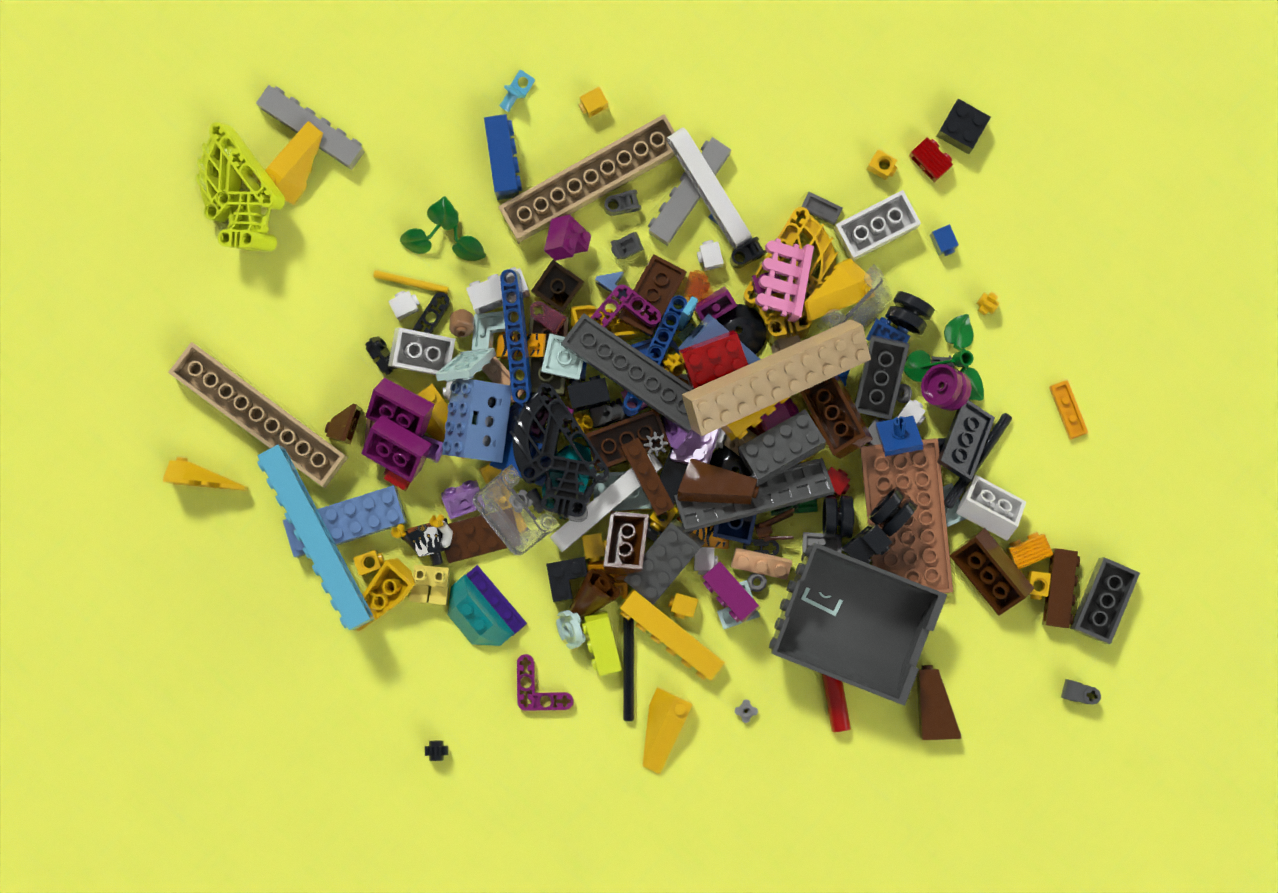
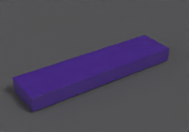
M478 565L466 574L514 632V635L527 624Z

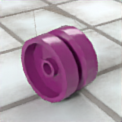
M938 364L930 368L924 375L921 383V392L924 399L928 403L946 411H955L965 405L972 389L970 379L965 373L946 364Z

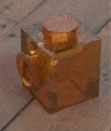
M700 270L690 271L683 296L689 298L693 296L699 301L702 300L703 294L708 293L711 283L707 282L708 276L705 275V272Z

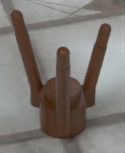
M791 508L764 522L755 524L758 538H764L765 542L794 539V536H770L773 533L772 525L792 517L794 509Z

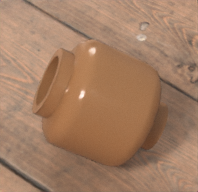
M465 309L454 311L450 315V332L457 337L471 335L474 331L473 314Z

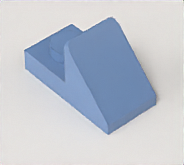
M624 272L597 276L595 283L612 293L623 277ZM625 290L623 292L618 291V299L622 296L627 297Z

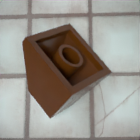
M353 403L335 415L331 422L326 424V437L351 445L362 408Z

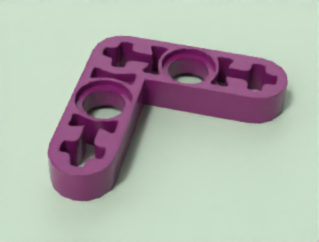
M623 284L618 285L591 316V319L598 321L602 317L600 313L602 312L606 316L602 319V326L606 328L624 307L649 327H655L661 321V313L658 309L630 287ZM625 290L627 297L622 296L619 299V303L621 304L619 305L616 301V299L619 297L618 291L623 292ZM635 301H639L643 304V308L638 311L634 310L632 304ZM613 304L616 310L613 313H608L605 310V306ZM646 307L649 308L647 310L648 314H656V321H649V316L644 313Z
M523 654L517 659V703L520 709L525 711L567 710L572 707L574 699L568 692L535 693L534 658L529 654ZM524 657L531 661L527 671L532 670V675L527 673L520 675V670L524 671V665L520 664ZM523 677L531 679L530 687H522L520 681ZM520 690H532V694L528 693V699L532 700L528 707L521 704V700H524L525 695L524 693L520 694ZM553 695H557V699H563V696L566 695L567 699H570L571 702L567 703L566 707L563 706V703H557V707H553ZM541 697H550V706L543 707L540 704Z

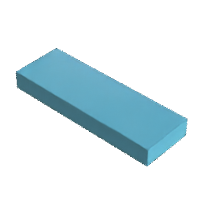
M692 296L683 309L677 330L682 332L688 325L698 303L697 298Z

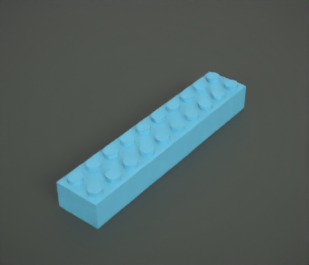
M278 444L257 455L259 461H257L258 466L262 472L265 471L269 477L266 479L271 489L277 492L278 495L275 498L279 505L286 509L287 512L284 515L289 524L292 523L296 529L294 534L298 541L303 542L305 546L303 551L306 557L312 559L314 563L312 568L315 574L322 578L323 582L321 585L325 593L331 595V605L335 611L338 610L342 617L339 619L343 627L355 630L374 620L375 618L286 449Z

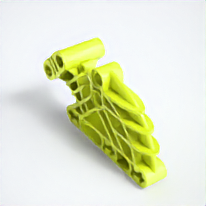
M214 122L209 128L210 138L207 144H202V158L197 160L200 170L199 174L195 176L205 205L204 216L208 220L225 222L229 218L230 224L228 229H224L218 234V242L221 246L247 251H273L277 246V239L274 235L267 234L269 231V215L271 209L280 210L283 208L285 197L234 128L227 124ZM253 172L255 173V175H256V176L258 177V179L260 180V182H261V187L259 186V184H258V183L256 182V180L254 179V177H253ZM241 178L251 192H240ZM261 207L267 208L265 215L261 214Z

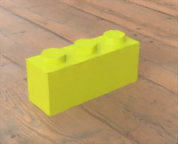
M604 611L584 616L586 623H583L582 626L584 634H589L590 641H587L589 653H594L595 659H591L594 671L598 670L599 676L622 671L608 612Z

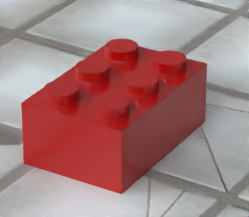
M734 330L679 350L693 389L748 365L740 339Z

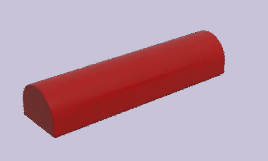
M822 674L831 732L851 730L843 682Z

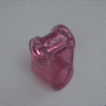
M536 301L530 306L531 317L554 334L559 332L567 320V317L543 302ZM539 307H542L543 314L535 315L534 308L539 309Z

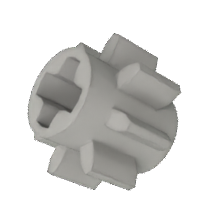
M654 432V437L646 436L649 443H645L644 447L650 448L648 454L653 451L656 457H658L659 451L666 452L663 445H667L668 442H663L664 434L659 437ZM659 440L661 447L652 448L653 443L651 441L656 442Z

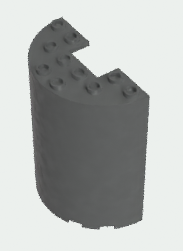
M813 543L811 546L808 545L802 563H799L796 568L794 581L790 580L786 591L789 593L787 598H783L779 609L782 612L775 622V634L768 647L771 649V654L905 706L919 670L916 665L929 631H934L947 594L817 543ZM806 587L810 588L806 598L834 611L839 599L843 600L836 616L801 600ZM819 592H821L824 596H831V597H830V598H824V597H822V596L819 594Z

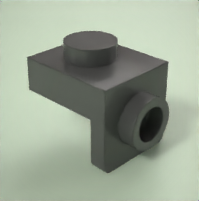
M637 232L610 242L612 253L617 259H626L644 250Z

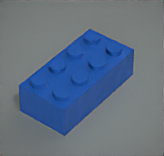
M507 114L484 117L497 200L514 198L519 195V191H522L520 175H516V173H520L517 157H514V154H517L515 140L511 138V136H514L512 120H508Z

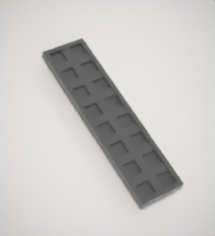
M823 458L796 464L761 485H757L759 487L758 495L756 498H752L751 504L677 500L678 494L674 495L675 504L685 533L834 495L835 491Z

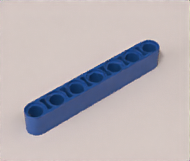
M507 269L501 273L500 282L511 392L515 402L524 403L532 396V384L521 276L516 270ZM509 273H513L515 276V280L511 284L506 280ZM511 292H514L517 296L514 303H511L508 299ZM514 311L519 315V319L516 322H512L510 319V315ZM515 331H518L521 335L518 342H515L512 338V334ZM517 350L521 351L523 355L520 361L514 358V353ZM518 370L524 372L523 380L517 379L516 372ZM520 389L526 391V398L524 400L518 397Z
M678 295L671 299L645 356L658 365L662 363L677 331L681 313L687 305V300L683 296ZM679 304L682 309H676L673 305ZM671 320L675 323V325L670 326L666 323V321ZM663 336L667 341L661 342L658 337ZM657 353L659 358L655 359L650 354ZM627 392L622 410L627 416H635L643 402ZM627 403H635L636 408H629Z

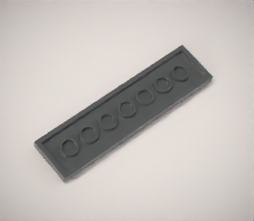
M583 313L561 342V346L689 433L691 426L682 394L693 390V388Z

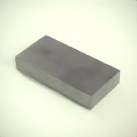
M808 192L801 206L806 208L810 215L831 225H835L843 207L811 192Z

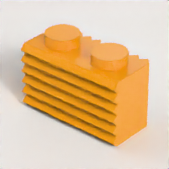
M1036 532L1028 535V540L1021 542L1019 539L1009 543L1010 547L1006 551L1018 569L1053 555L1045 534L1039 535Z

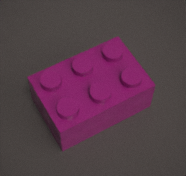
M383 378L373 389L365 417L376 422L383 415L417 436L422 437L427 430L435 404Z
M381 415L371 427L361 454L407 481L412 482L422 470L432 444Z
M721 562L717 563L703 576L705 587L711 593L715 591L718 594L716 599L724 608L728 606L731 609L729 614L737 623L741 620L744 624L761 609Z

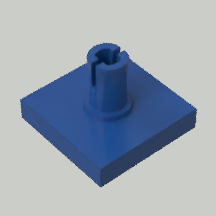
M900 416L892 420L876 422V430L885 456L923 450V442L914 416Z

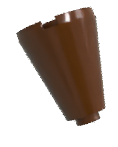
M594 568L590 569L569 609L573 614L578 613L580 619L584 620V616L592 615L616 600L620 595V588L618 586L616 589L614 585L616 581L610 574H606L604 570L598 569L594 571Z

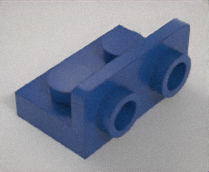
M881 317L880 319H875L866 340L869 341L872 334L908 342L911 336L907 334L909 330L899 325L895 328L890 325V320Z

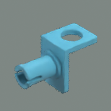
M519 70L512 83L504 86L508 93L499 106L510 112L517 98L526 97L535 79L523 70ZM521 77H526L528 80V85L525 88H521L518 85V80Z

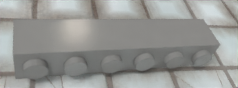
M268 85L256 102L261 110L295 133H298L307 121H310L323 132L319 149L350 170L354 168L364 154V150L361 147L362 144L354 138L350 140L346 137L347 134L340 128L335 130L330 126L331 123L323 117L321 119L317 118L313 110L308 107L305 109L301 107L300 102L291 96L289 99L284 95L285 92L277 86L273 88Z
M713 137L710 141L706 140L700 149L702 150L701 154L715 176L731 154L730 148ZM686 172L681 176L679 180L681 183L678 188L674 187L670 192V200L667 203L664 202L659 208V216L657 218L653 217L648 225L650 228L649 234L666 246L669 245L701 198Z

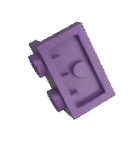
M468 480L461 486L449 487L441 493L442 501L450 520L486 507L477 480Z

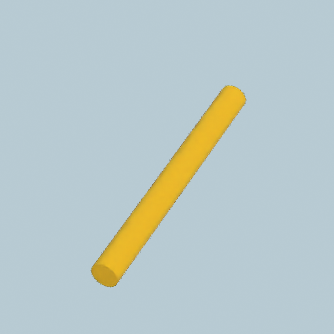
M375 270L373 274L374 278L430 291L443 292L445 294H448L449 291L447 286Z

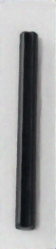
M1002 414L988 435L974 475L1011 422L1012 417L1009 414ZM962 478L958 479L944 500V505L947 508H953L970 481L966 482Z
M623 616V720L633 721L634 619L630 618V620H627Z

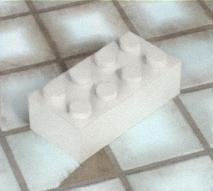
M902 190L835 224L833 230L848 258L854 261L917 229L921 222L905 192Z

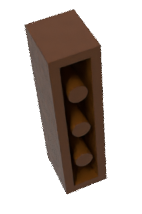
M636 438L622 445L621 449L656 517L673 509L674 505L640 439Z
M1053 548V555L1050 556L1048 573L1051 574L1048 597H1045L1042 625L1069 628V625L1073 623L1071 608L1076 600V595L1073 594L1074 586L1076 587L1078 582V575L1075 574L1076 567H1079L1080 556H1078V551Z

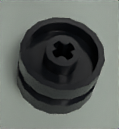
M898 291L893 299L896 306H890L885 317L896 326L899 325L911 333L922 335L927 327L924 320H930L935 309L929 303L912 294Z
M895 487L883 497L868 517L874 524L879 525L883 523L881 529L888 537L895 534L909 520L918 507L911 499L903 501L905 494L898 487Z
M834 495L824 497L822 509L823 537L834 538L838 526L841 538H852L854 525L853 497L841 496L839 505H837V499Z

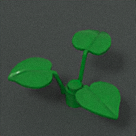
M446 196L433 203L427 210V216L430 221L437 224L428 236H426L422 229L413 228L404 232L400 237L401 244L407 249L418 254H424L429 252L432 247L429 239L442 226L445 230L454 229V240L457 243L453 244L452 250L459 258L467 261H477L485 258L487 255L482 244L476 238L462 236L458 239L457 224L459 222V213Z
M969 314L953 318L944 329L946 342L954 344V349L960 352H956L950 360L931 363V358L927 352L923 350L913 351L907 357L904 366V372L907 377L913 381L922 382L924 375L931 367L938 364L953 363L956 367H962L960 371L965 373L970 379L972 389L968 400L981 401L984 399L982 379L974 368L969 367L974 360L973 354L966 349H962L970 346L974 337Z

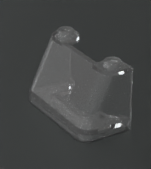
M875 264L864 275L866 284L871 288L869 292L846 316L836 309L828 311L817 324V327L822 332L850 319L862 324L865 331L892 302L893 294L883 272Z
M511 464L473 496V504L510 552L521 556L559 527L560 524L549 514H543L538 518L534 516L513 489L518 484L520 476Z

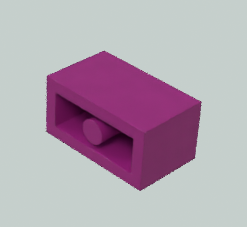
M724 286L699 301L695 312L701 321L708 314L717 319L735 308L737 304Z

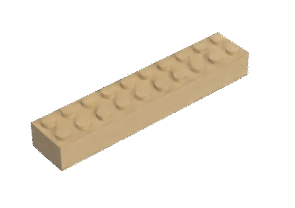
M661 115L498 206L518 244L549 227L552 218L571 215L673 158L675 154L667 143L666 138L675 133L666 115Z
M850 319L682 394L691 429L700 436H704L871 360L863 325Z
M193 342L189 344L168 372L269 448L278 444L284 447L294 466L324 488L327 487L348 459L345 454Z

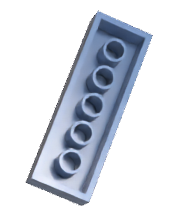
M394 485L317 509L336 546L397 527L398 524L404 525L408 523L397 487ZM284 519L283 524L293 557L305 556L303 551L305 546L302 541H298L296 538L294 525L292 523L289 524L287 519Z

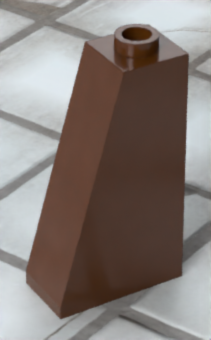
M690 458L678 489L677 500L751 504L752 498H756L758 495L759 487H757V479Z
M921 665V669L917 673L920 740L962 739L939 669H933V665Z

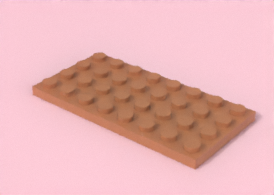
M938 438L922 440L923 450L891 456L884 455L881 444L861 446L860 454L868 525L870 523L874 524L868 519L870 513L881 499L895 487H898L905 494L903 501L911 499L918 505L909 520L895 534L888 537L892 541L889 545L890 549L883 555L874 554L871 557L872 565L939 592H953L941 465L937 463L939 458Z

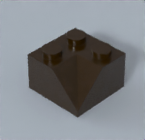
M552 260L531 292L548 305L563 313L585 282Z

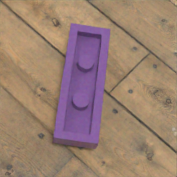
M662 415L661 420L670 446L678 449L680 444L685 442L687 432Z

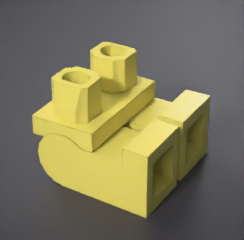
M414 565L413 578L415 585L411 590L409 601L448 605L449 568Z

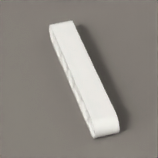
M682 127L667 137V143L731 246L737 249L752 239L751 233L688 131Z
M652 452L647 454L656 472L664 467ZM629 469L586 506L588 517L585 521H568L550 536V539L561 552L570 547L640 487L633 470Z

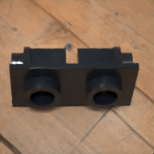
M379 336L370 338V341L365 344V349L373 360L378 356L380 357L376 364L383 374L385 373L386 376L391 374L392 370L397 368L388 366L390 351L387 348L386 342Z

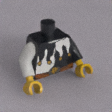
M439 514L437 518L435 515H432L429 523L408 528L407 531H404L405 526L403 524H398L397 528H392L391 535L395 538L401 537L419 557L429 555L432 566L442 564L441 552L451 547L453 531L448 526L447 518H444L442 514Z

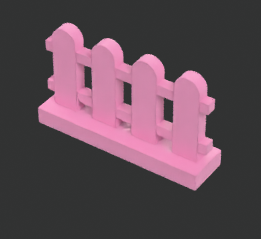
M778 238L775 241H769L765 245V250L772 254V258H766L762 262V268L769 271L768 276H762L758 283L761 288L766 290L765 294L760 293L755 298L756 304L761 306L763 311L772 309L781 312L780 316L784 317L789 314L787 321L794 323L802 316L814 246L806 244L800 249L798 244L793 246L781 243V239ZM778 256L791 259L790 264L778 261ZM775 273L786 276L787 282L774 278ZM771 291L784 294V299L771 296Z

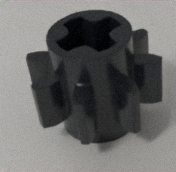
M443 740L429 741V746H424L425 756H429V761H443L444 755H448V745L444 746Z

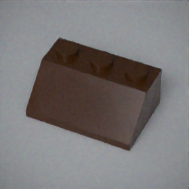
M610 512L603 564L606 574L628 575L643 570L649 514Z

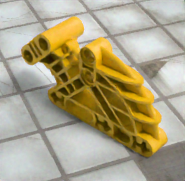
M798 207L793 211L777 238L781 239L783 244L790 246L798 244L799 248L802 249L800 236L804 233L811 241L809 245H814L818 259L809 272L808 283L810 286L806 288V299L816 288L822 286L826 276L832 274L839 252L836 251L835 253L832 244L834 238H829L824 230L825 224L822 223L820 225L806 208ZM804 216L797 225V217ZM768 253L765 259L772 258V254ZM779 256L777 260L785 262L787 258ZM762 264L755 273L756 278L759 277L763 270ZM819 265V278L817 279L812 275ZM752 282L749 283L744 292V303L751 308L757 307L760 311L759 314L763 318L765 326L768 327L766 339L770 344H773L777 339L797 335L801 339L808 335L812 321H808L805 303L802 316L795 323L787 321L789 314L785 317L780 316L781 312L774 310V313L768 315L766 311L762 310L761 306L756 304L755 298L749 299V296H752L754 293ZM771 294V296L784 299V294Z

